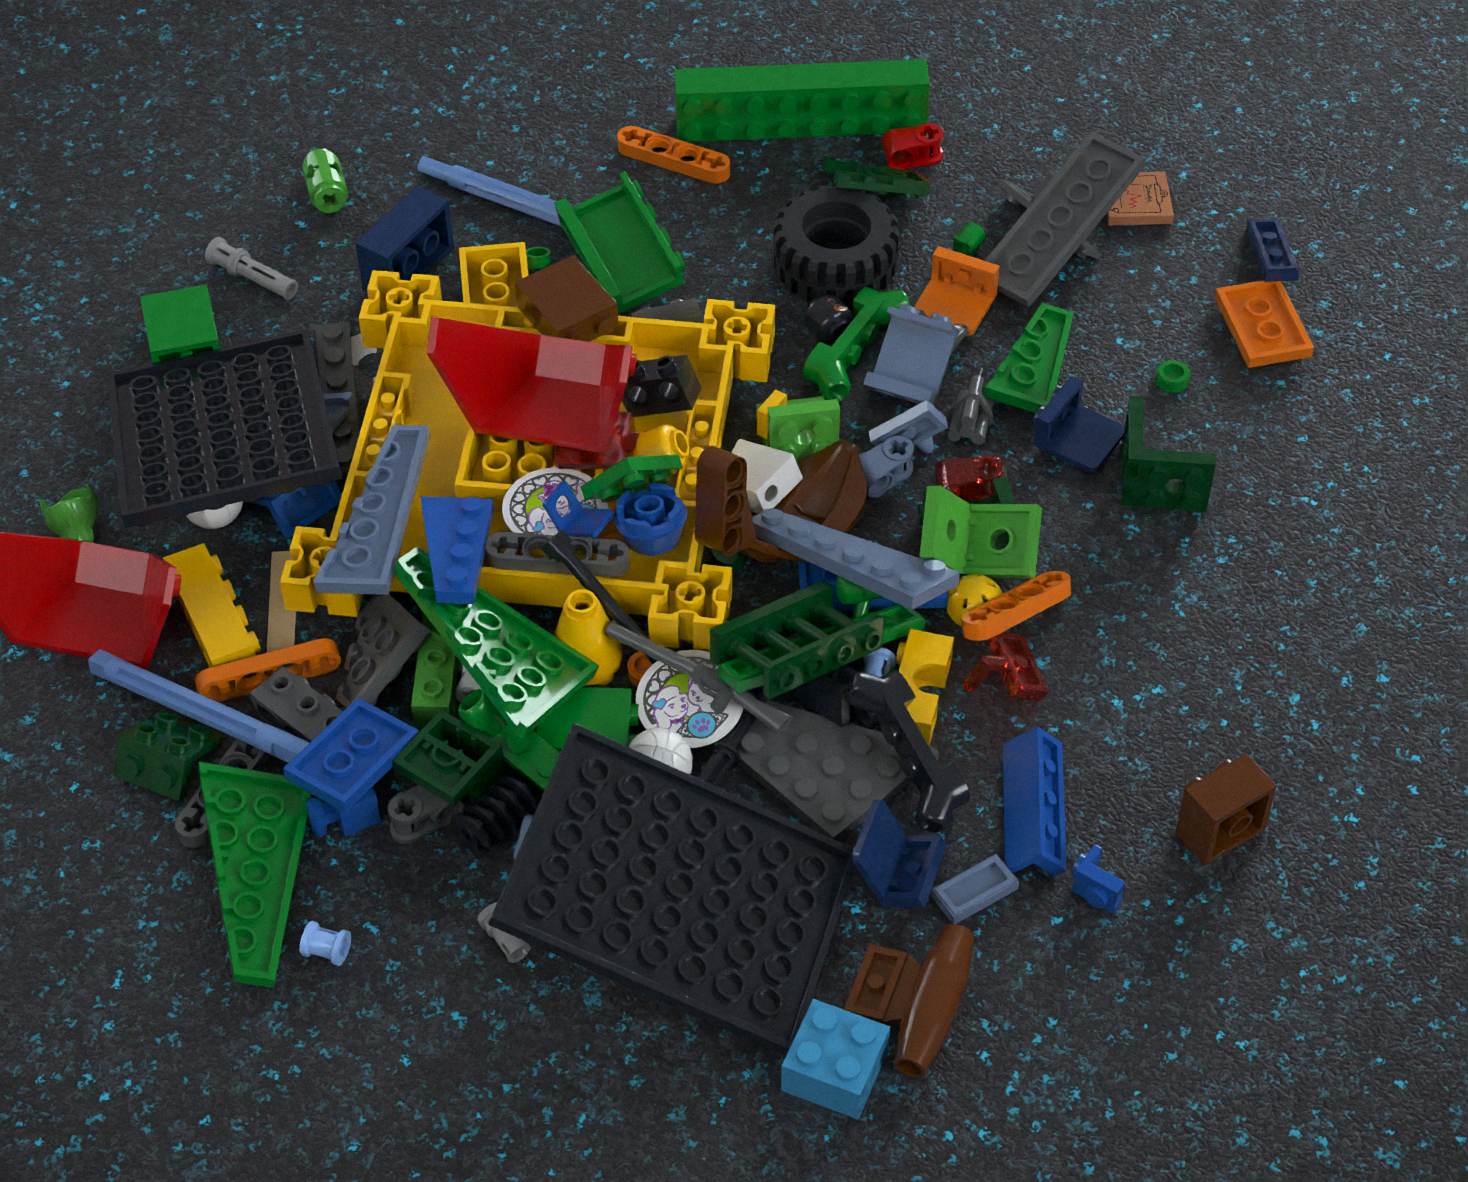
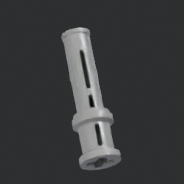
M220 236L212 239L206 248V262L211 265L218 264L227 269L228 274L234 277L242 275L279 294L286 300L292 299L297 292L298 282L296 280L290 279L270 267L255 261L247 250L243 248L236 249L228 245L227 241Z

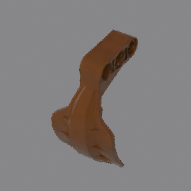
M840 439L832 445L797 462L803 477L802 480L773 509L781 510L784 513L847 534L849 533L864 509L867 482L857 445ZM716 446L705 448L700 454L697 463L694 531L697 543L727 556L740 552L759 562L772 563L782 559L808 562L756 537L752 517L758 513L751 512L746 491V460Z

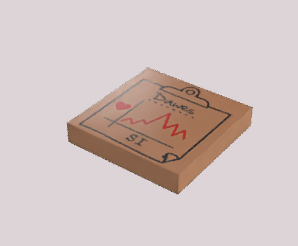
M1140 172L1106 213L1108 226L1173 224L1174 213L1166 172Z

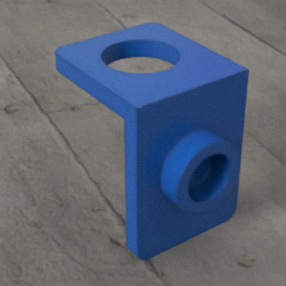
M560 482L543 502V507L558 532L563 529L568 536L594 538L598 536L615 516L612 509L582 508L567 482ZM562 495L568 501V511L563 517L556 510L557 500Z

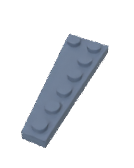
M428 425L392 426L375 459V465L370 469L365 479L366 487L361 497H356L351 506L353 512L348 522H343L338 532L339 540L335 548H330L314 579L317 593L389 595L394 576L393 570L399 557L430 439Z
M765 509L762 513L752 517L757 538L910 610L959 585L960 572L947 568L946 564L940 560L927 561L784 513L778 509Z

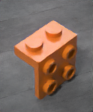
M938 246L933 253L931 280L914 308L923 310L929 318H931L932 313L951 318V324L953 325L964 324L969 328L966 336H971L977 330L997 295L1000 266Z

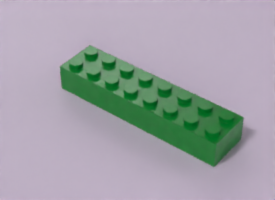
M926 59L675 69L677 139L685 142L871 135L885 134L892 129L920 126L928 122L930 81Z

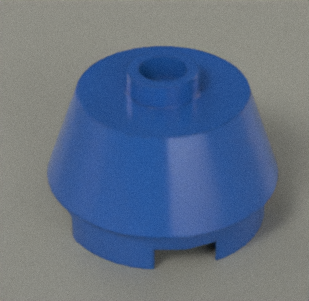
M659 483L647 484L648 490L638 491L632 495L627 490L619 497L616 503L615 526L628 546L638 554L653 556L672 550L680 540L687 518V508L682 500L675 495V489Z

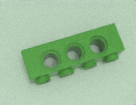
M424 612L422 623L430 632L425 637L422 647L418 650L411 703L414 726L419 732L441 709L455 717L457 705L455 691L460 679L459 666L461 662Z

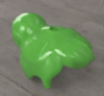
M85 484L86 488H79L68 492L58 503L52 506L46 505L43 499L40 500V507L48 528L61 536V538L93 542L94 531L92 527L98 517L99 501L88 484Z

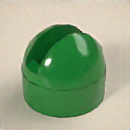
M532 247L526 250L527 266L532 273H535V269L542 270L551 265L550 249L546 247Z

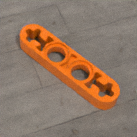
M626 126L617 133L618 151L627 157L714 184L727 181L731 175L730 159L723 153L637 126ZM654 148L667 149L665 152L660 153L652 151ZM688 156L695 158V160L689 162L680 160Z
M1062 571L1045 572L1036 576L1035 579H1031L966 612L962 616L964 637L974 641L990 639L1071 596L1070 575Z
M326 638L317 639L207 668L197 674L195 686L198 694L216 702H221L250 694L278 671L282 665L294 663L286 669L294 675L300 674L307 679L335 670L341 663V657L335 641ZM250 673H258L250 678H242Z

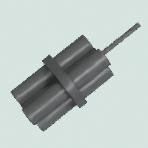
M982 367L979 370V375L972 376L969 389L958 391L956 401L950 408L949 418L951 422L947 436L952 441H958L963 436L965 438L971 437L972 442L977 445L985 442L987 429L992 424L994 418L992 412L994 400L983 396L984 378L982 377Z

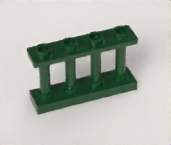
M822 580L711 628L710 662L718 666L730 660L741 658L764 673V695L772 699L879 650L882 647L883 617L875 614L860 622L847 617L833 608V585ZM826 620L839 628L840 631L829 635L814 625ZM799 633L813 643L801 648L786 638ZM771 646L784 656L772 661L757 650Z

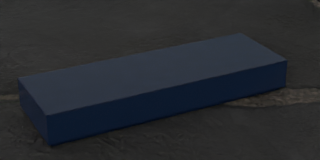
M1247 220L1246 232L1265 282L1298 280L1299 268L1280 220Z

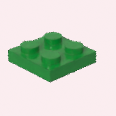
M679 455L626 457L580 487L585 500L600 499L602 503H607L619 499L627 490L632 495L638 491L648 490L647 484L649 483L666 484L671 481L670 476L681 470L683 466Z

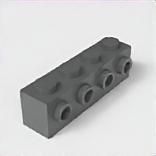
M284 666L250 693L254 713L257 718L307 742H311L343 712L329 695L325 693L319 694L311 688L309 682L302 675H294Z

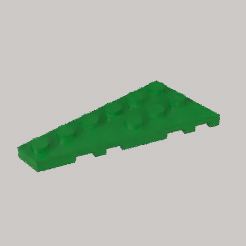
M199 762L198 773L233 982L274 988L308 817L306 803L311 799L312 794L284 779V775Z

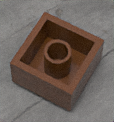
M1247 753L1235 760L1228 759L1221 763L1211 774L1204 778L1197 777L1186 785L1183 791L1184 795L1175 833L1200 861L1207 865L1266 829L1277 785Z

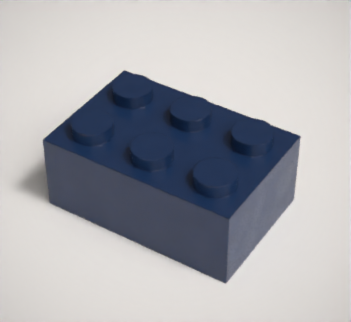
M416 186L407 195L403 196L399 203L387 214L383 215L369 231L359 237L355 244L363 291L367 292L373 270L399 272L400 280L411 281L412 274L427 275L454 249L449 201Z

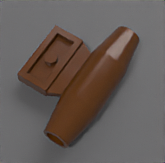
M958 924L946 925L921 965L911 958L907 952L869 944L843 1009L884 1025L900 1023L893 1064L899 1072L907 1076L916 1078L924 1076L949 1034L968 982L975 939L974 934L964 926Z

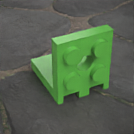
M824 396L787 400V405L768 407L767 439L761 437L763 445L792 453L796 462H798L802 458L808 457L839 440L840 406L838 399L825 400ZM761 403V404H756V415H757V410H758V408H759L763 403Z
M927 486L919 557L927 561L940 560L946 564L947 568L960 572L959 577L970 574H982L989 578L1035 579L1042 507L1037 504H969L942 486ZM1008 532V545L1004 549L997 550L995 547L996 538L1001 533Z

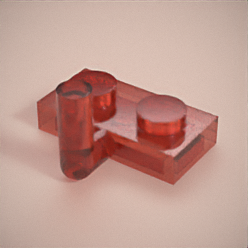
M1002 632L988 639L987 643L993 656L985 655L963 681V687L969 692H974L990 671H999L1011 698L1042 701L1049 693V690L1024 635Z

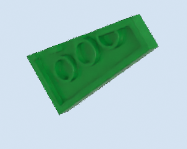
M1042 302L1025 327L1019 340L1011 348L1005 361L997 369L993 379L985 387L983 396L1034 413L1041 406L1046 407L1057 386L1074 312Z

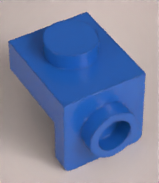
M1095 844L1087 855L1081 853L1072 867L1071 874L1075 875L1072 892L1085 898L1090 905L1096 908H1103L1114 914L1122 902L1125 881L1099 868L1102 847Z

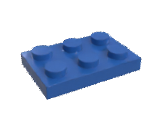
M357 698L283 768L284 779L346 813L393 767L392 760L419 733V730Z

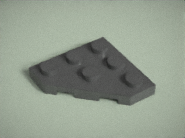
M375 594L357 617L355 628L360 631L357 643L350 644L344 669L349 672L346 685L342 684L339 686L336 699L345 708L350 706L357 698L374 706L381 691L399 675L402 665L412 653L422 647L425 637L430 632L423 623L390 594Z

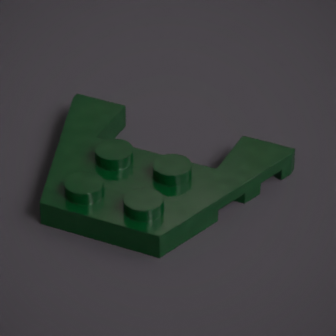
M823 155L821 168L824 172L835 173L833 183L837 187L868 190L870 193L880 195L894 192L900 193L901 197L909 199H919V195L929 196L931 182L919 172L886 166H866L859 161L835 160V157Z

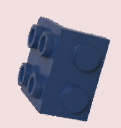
M1071 375L1063 386L1058 385L1048 405L1046 407L1041 406L1036 412L1033 420V425L1036 426L1034 446L1081 469L1094 473L1098 471L1123 439L1125 425L1081 405L1084 380Z
M882 799L874 800L869 813L865 816L864 826L858 842L853 848L852 860L883 908H925L947 844L941 835H906L886 802Z

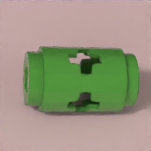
M327 149L312 150L307 154L302 164L311 203L321 212H337L343 208L348 198V190L340 161L335 154Z

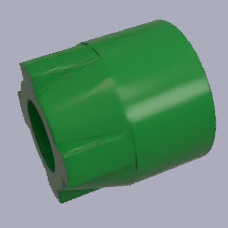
M967 222L952 239L954 241L953 251L972 256L986 241L985 231L978 224Z

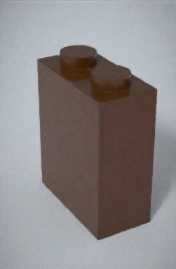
M574 255L515 282L517 307L541 335L590 342L619 328L617 302Z

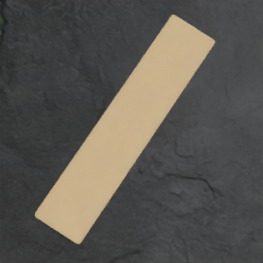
M290 551L272 552L267 653L295 645L296 611L285 610L279 583L286 560H292Z

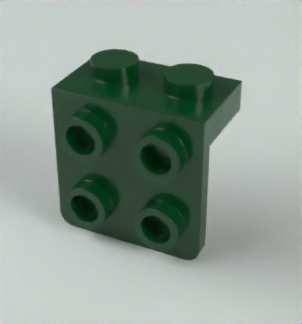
M158 712L119 735L113 776L180 801L188 793L192 762L219 746L222 735L211 731V728L207 725L193 724L179 719L172 712Z

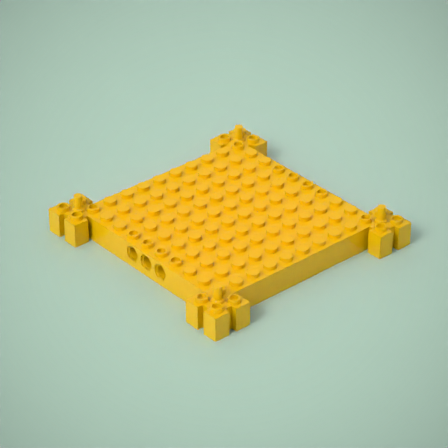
M373 270L367 287L368 299H364L358 319L363 347L381 348L384 351L330 538L326 537V532L323 528L296 526L290 545L292 560H286L279 582L285 610L314 613L318 605H326L330 615L358 617L364 594L317 593L314 579L330 548H335L339 540L338 532L343 522H348L353 512L351 506L356 497H361L366 487L365 479L370 469L375 465V459L393 425H428L430 439L400 549L399 559L416 546L428 553L420 496L493 499L494 511L488 538L499 532H512L504 521L502 504L506 492L518 479L530 472L552 467L577 470L593 479L624 458L634 457L636 441L641 433L668 424L681 430L689 443V455L686 456L683 468L671 475V481L665 484L675 489V495L682 500L687 508V518L680 540L672 550L660 555H642L630 549V567L627 572L617 577L595 576V578L627 614L648 616V632L651 641L664 647L679 648L680 641L685 640L687 643L693 644V650L710 651V629L727 622V618H729L732 600V567L703 564L702 571L699 573L704 545L697 543L694 534L697 463L700 454L708 446L721 448L733 378L755 382H767L770 353H772L775 337V305L748 302L747 310L735 309V301L707 299L704 323L618 316L619 328L590 342L633 346L631 354H636L637 360L640 361L659 359L668 355L672 357L687 355L702 389L693 409L630 418L621 401L606 454L474 433L426 353L431 316L541 335L540 332L518 307L442 301L439 276L412 274L411 281L400 280L399 272ZM617 500L608 502V509H612L614 514L616 512ZM614 517L598 536L594 538H603L607 532L617 529ZM501 548L500 554L504 553L508 548ZM522 548L519 549L520 556L523 555ZM540 548L530 552V556L534 558L546 557ZM485 550L478 586L502 602L563 608L565 600L570 593L575 590L585 589L573 574L496 569L488 563ZM572 551L579 560L586 556L582 551ZM593 553V560L595 561L597 560V553ZM394 574L390 591L409 593Z

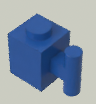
M372 787L346 813L327 802L322 803L318 798H311L306 803L312 833L316 837L326 835L328 831L327 825L335 821L338 822L345 837L381 822L377 798Z

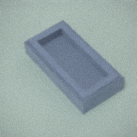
M995 854L933 888L931 897L952 924H957L1016 891L1019 887V881L998 855Z

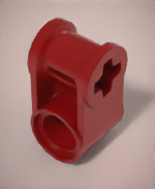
M926 123L920 126L892 129L882 137L881 143L889 167L906 170L921 166H934L943 159V150L940 147V142L943 139V129L937 124Z

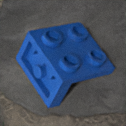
M333 480L326 485H312L298 488L291 493L272 494L249 503L267 506L283 536L291 538L294 535L296 526L306 527L338 505L342 493L336 481Z

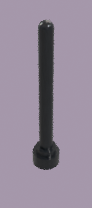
M563 529L540 548L549 560L554 558L557 563L561 561L586 590L593 592L606 613L615 620V623L649 639L572 552L575 549L570 544L572 539ZM644 654L645 657H646L652 664H654L655 662L658 661V660H656V659H654V658H652V657H650V656Z

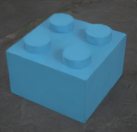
M813 999L782 1064L781 1091L859 1119L888 1054L890 1026Z

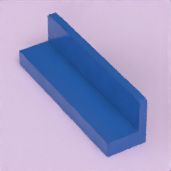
M1037 726L1003 744L1005 865L1012 873H1015L1029 865L1036 864L1048 873L1056 876L1067 871L1062 742Z

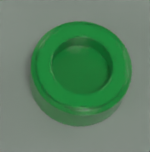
M1164 361L1157 367L1156 385L1165 392H1181L1189 385L1190 369L1180 361Z

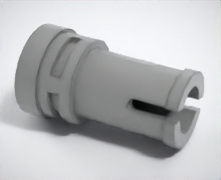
M497 902L492 903L480 912L477 921L486 930L488 936L495 939L506 955L508 962H518L527 956V951L531 949L530 945L524 940L488 925Z

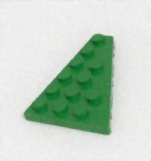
M416 546L397 560L393 570L394 574L514 733L523 739L595 676L599 667L598 664L479 586L474 604L436 603L429 554Z

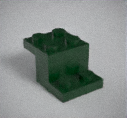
M442 709L392 760L393 769L454 807L464 796L474 801L480 794H485L486 789L491 785H497V781L501 777L509 776L516 771L504 761L503 749L500 743Z

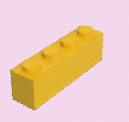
M202 543L163 557L165 561L177 568L176 574L181 575V587L177 599L209 668L256 656V653L261 651L260 644L255 632H247L245 628L248 625V620L242 606H234L233 604L236 596L229 579L222 581L220 577L224 572L216 554L210 556L205 544Z

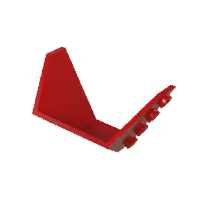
M432 316L426 350L427 355L474 433L606 454L628 376H634L637 355L631 354L633 346L607 345Z
M0 531V628L10 643L90 658L101 649L142 669H148L171 607L172 596L178 597L181 575L176 574L177 568L154 553L91 541Z

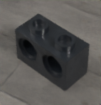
M668 355L659 359L637 360L634 376H628L622 402L630 418L692 410L702 387L687 355L673 357Z

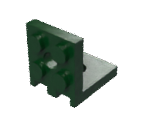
M1129 396L1122 440L1121 506L1207 512L1216 466V454L1143 449L1144 397ZM1171 479L1182 480L1180 482H1170Z

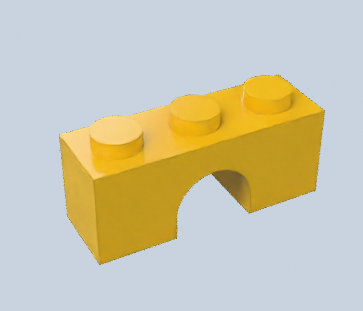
M910 629L907 642H900L896 664H900L899 672L904 676L916 696L907 707V710L926 743L930 746L937 719L939 695L923 692L919 688L924 686L945 688L952 661L954 637Z

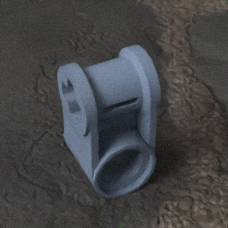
M901 435L892 436L871 450L859 454L867 482V495L870 498H877L883 495L888 489L907 480L912 475L913 463L911 458L914 454V444L910 439Z

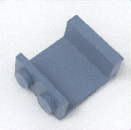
M900 304L899 309L888 306L887 313L891 320L874 372L867 371L863 384L869 390L916 404L928 400L934 406L958 330L951 324L952 319L936 313H932L931 318L919 315V309L905 304Z

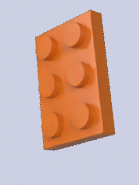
M1265 280L1216 288L1214 298L1248 368L1312 357L1314 346L1281 281L1265 282Z

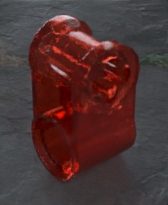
M993 455L944 459L935 467L937 486L944 487L964 501L990 498L993 479L1002 476L1004 465L998 457ZM985 465H988V474H985ZM988 482L990 483V486H991L990 492H987V483H988Z

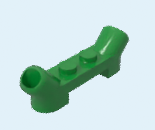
M864 287L853 300L852 314L854 319L832 347L819 342L805 362L802 376L804 380L818 385L820 393L824 396L825 400L838 399L839 402L850 393L851 385L846 370L851 364L855 365L858 362L864 347L867 344L873 343L879 328L890 323L891 317L887 313L888 306L898 309L900 304L910 306L906 292L901 289L879 292L870 287Z
M475 689L470 692L459 706L458 714L467 725L500 743L503 749L504 761L544 792L560 753L533 730L523 739L517 736L482 689Z

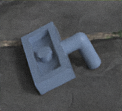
M926 400L870 430L869 436L870 442L877 446L889 437L901 435L910 439L914 446L923 453L929 454L934 449L932 436L947 429L948 426L946 417Z

